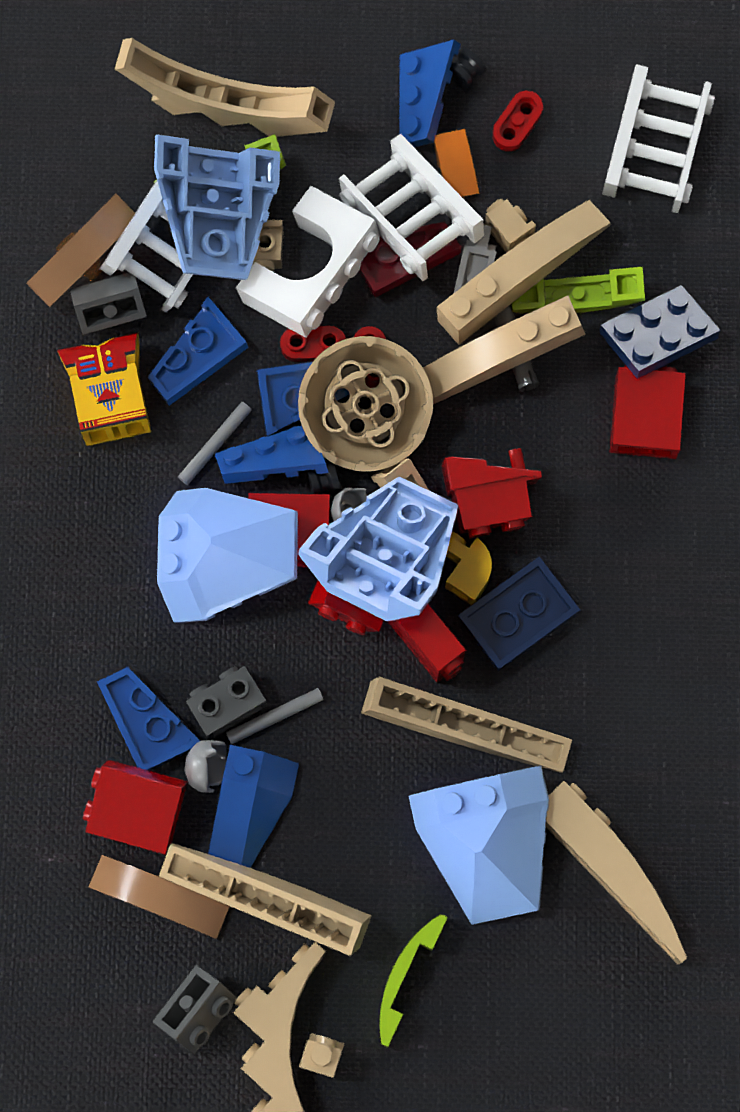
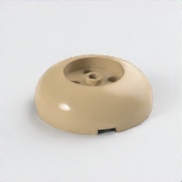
M359 336L333 344L320 353L312 362L300 386L298 410L305 435L319 453H322L323 457L336 465L354 471H377L389 468L403 461L422 442L433 413V395L426 372L410 352L400 345L383 338ZM371 373H375L379 377V384L374 388H369L365 384L366 376ZM341 388L348 390L350 394L348 401L340 403L335 399L336 391ZM360 398H369L371 401L370 407L361 409L358 405ZM386 403L394 407V414L389 418H384L380 414L381 406ZM356 418L364 422V429L359 433H355L350 429L351 421Z

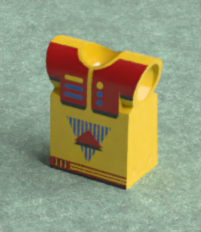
M138 333L111 338L98 346L79 345L57 350L70 377L80 432L86 446L151 432L138 372L140 361Z

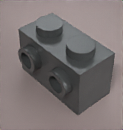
M125 273L70 289L74 309L83 335L147 317L136 278L131 273Z
M234 666L223 672L219 676L220 681L210 687L207 684L201 685L189 694L191 698L186 703L208 740H212L267 707L264 696L245 666L239 670Z
M196 965L153 1020V1023L195 1055L198 1049L208 1041L211 1032L220 1020L230 1012L237 997L218 980Z

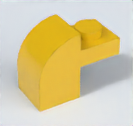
M452 532L446 557L458 565L447 579L445 588L468 604L473 605L488 585L492 568L491 556L487 547L480 539L476 538L470 548L465 546L467 542L460 535Z

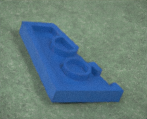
M455 40L400 55L399 134L413 147L434 142L444 104L441 102L446 84H450L453 74L450 71L453 56L458 55L461 46Z
M209 297L202 303V309L195 319L190 320L185 326V332L174 346H170L148 376L152 386L169 406L248 348L244 338Z
M312 362L257 369L266 436L300 420L298 410L299 390L304 375ZM341 388L336 391L335 399L338 401L350 394L348 390Z
M302 425L215 453L225 484L264 480L269 474L285 473L286 477L299 476V471L314 469L317 474L328 473L322 453H319L310 443Z
M128 667L97 681L138 768L151 771L188 753L196 743L200 742L181 720Z

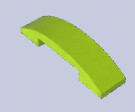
M643 267L609 270L610 274L551 280H544L543 278L512 303V311L529 314L565 296H569L576 313L616 308L645 301Z
M442 914L426 924L411 939L391 971L383 994L380 1013L381 1045L387 1048L403 1014L391 1009V1006L419 945L430 951L433 950L447 920V917Z

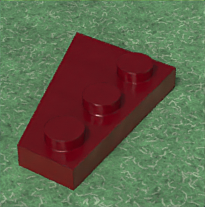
M446 222L421 226L406 237L405 240L415 250H418L448 228ZM381 236L376 248L372 252L367 253L359 269L360 274L375 298L417 276L415 273L410 274L406 271L399 255ZM456 238L425 260L427 271L461 253V246Z

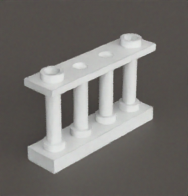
M636 64L602 195L615 198L617 187L624 188L625 185L675 197L672 212L678 213L681 203L688 204L692 184H688L687 179L704 114L710 115L715 98V96L709 95L712 83L705 81L701 96L651 84L652 80L646 79L648 67ZM647 97L696 108L697 113L694 125L645 114L643 109L638 108L640 98L647 100ZM640 126L690 138L687 153L685 155L636 143L637 139L630 138L632 129H639ZM632 155L682 167L679 184L630 173L628 168L623 167L625 157L632 158Z
M399 134L390 141L392 149L391 160L356 186L345 175H342L339 178L341 187L339 195L344 204L352 208L354 207L359 212L375 219L380 236L399 255L406 271L410 274L415 273L424 281L428 278L425 260L459 235H466L473 243H476L484 237L483 219L426 159ZM397 171H405L411 177V182L376 207L364 196ZM418 192H425L431 198L432 203L396 229L387 221L386 215ZM439 213L441 215L446 214L452 220V225L418 250H415L405 240L406 237Z
M156 180L100 269L110 276L117 269L122 272L125 269L167 297L161 307V310L166 313L173 306L177 309L180 307L188 294L184 288L193 274L183 273L174 287L132 259L133 255L128 252L134 242L139 245L142 242L181 268L177 250L149 232L150 228L146 226L152 215L156 218L161 216L168 221L158 181Z

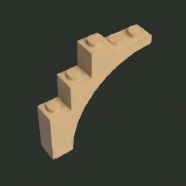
M133 38L123 39L115 66L116 71L153 94L151 101L173 115L201 112L221 126L250 123L268 136L275 134L276 137L327 132L335 104L334 100L315 87H270L244 83L209 74L163 56Z
M316 942L311 947L304 944L292 958L296 964L287 974L281 970L268 985L272 989L268 995L258 986L253 991L247 987L234 1002L238 1008L233 1013L265 1041L261 1046L255 1042L241 1058L246 1062L241 1069L272 1097L269 1102L263 1098L251 1112H305L294 1084L290 1056L291 1033L299 998L310 975L326 954Z

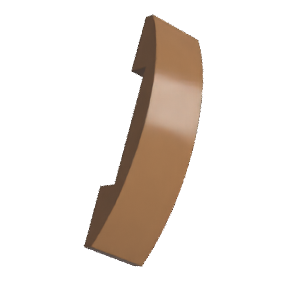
M115 194L26 284L50 307L114 244L124 232L135 212Z
M103 855L89 885V888L172 920L215 939L218 938L230 906Z

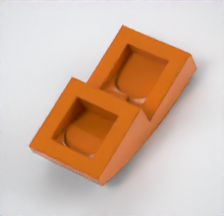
M465 129L437 134L434 139V147L441 176L461 197L478 194L479 189Z

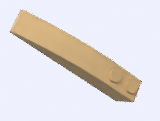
M590 200L577 206L512 248L438 305V322L460 345L608 228L611 222Z
M565 296L513 320L423 367L431 385L433 404L586 335L569 296Z
M382 677L370 681L361 714L455 744L529 765L542 766V768L560 773L564 771L572 739Z
M563 781L548 795L549 807L545 827L677 964L682 963L687 957L673 923L654 887L635 858L609 828L611 821L600 809L596 808L593 811L584 802L587 796L576 784L572 783L569 786Z
M173 843L169 846L159 875L161 878L349 956L361 947L372 916L277 877Z

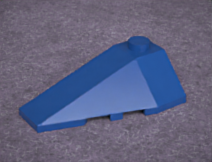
M230 745L208 852L209 855L249 868L252 867L261 848L292 799L299 763L263 751Z

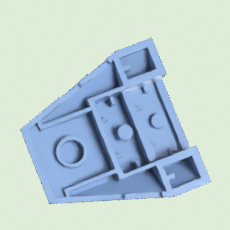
M156 135L154 170L183 273L246 280L260 243L258 239L263 224L267 222L270 213L268 209L272 197L277 193L279 187L280 152L257 148H248L240 153L192 147L189 146V139Z
M397 477L367 496L366 502L355 509L349 507L342 512V517L329 525L324 523L317 527L299 549L298 555L327 592L385 621L420 615L437 592L458 511V504L402 477Z
M209 488L176 491L159 515L157 584L173 622L207 621L216 617L215 614L229 607L235 608L242 605V601L255 595L261 596L297 579L298 512Z
M542 766L409 795L416 831L471 925L540 909L543 848L546 841L545 826L549 807V797Z

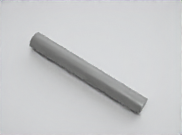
M241 402L179 474L178 478L183 483L188 485L252 411L246 403Z
M316 688L226 732L232 745L324 699L320 690Z

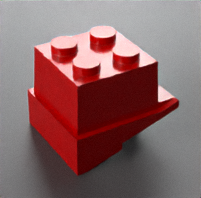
M522 448L508 451L512 468L488 466L486 460L462 457H447L444 459L441 467L447 496H451L452 502L458 504L456 518L460 534L468 533L469 539L489 535L491 528L500 526L502 532L521 529L525 526L524 522L532 517L527 485L536 484L542 478L541 471L527 470L525 468Z

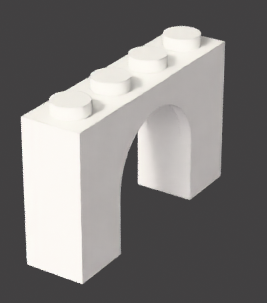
M312 186L309 187L292 212L299 228L332 246V256L327 266L311 278L290 280L254 262L248 278L241 280L236 287L244 304L307 338L312 329L315 330L319 327L325 311L331 303L334 304L339 299L343 286L349 278H353L358 273L362 260L368 252H372L376 248L380 237L375 219Z

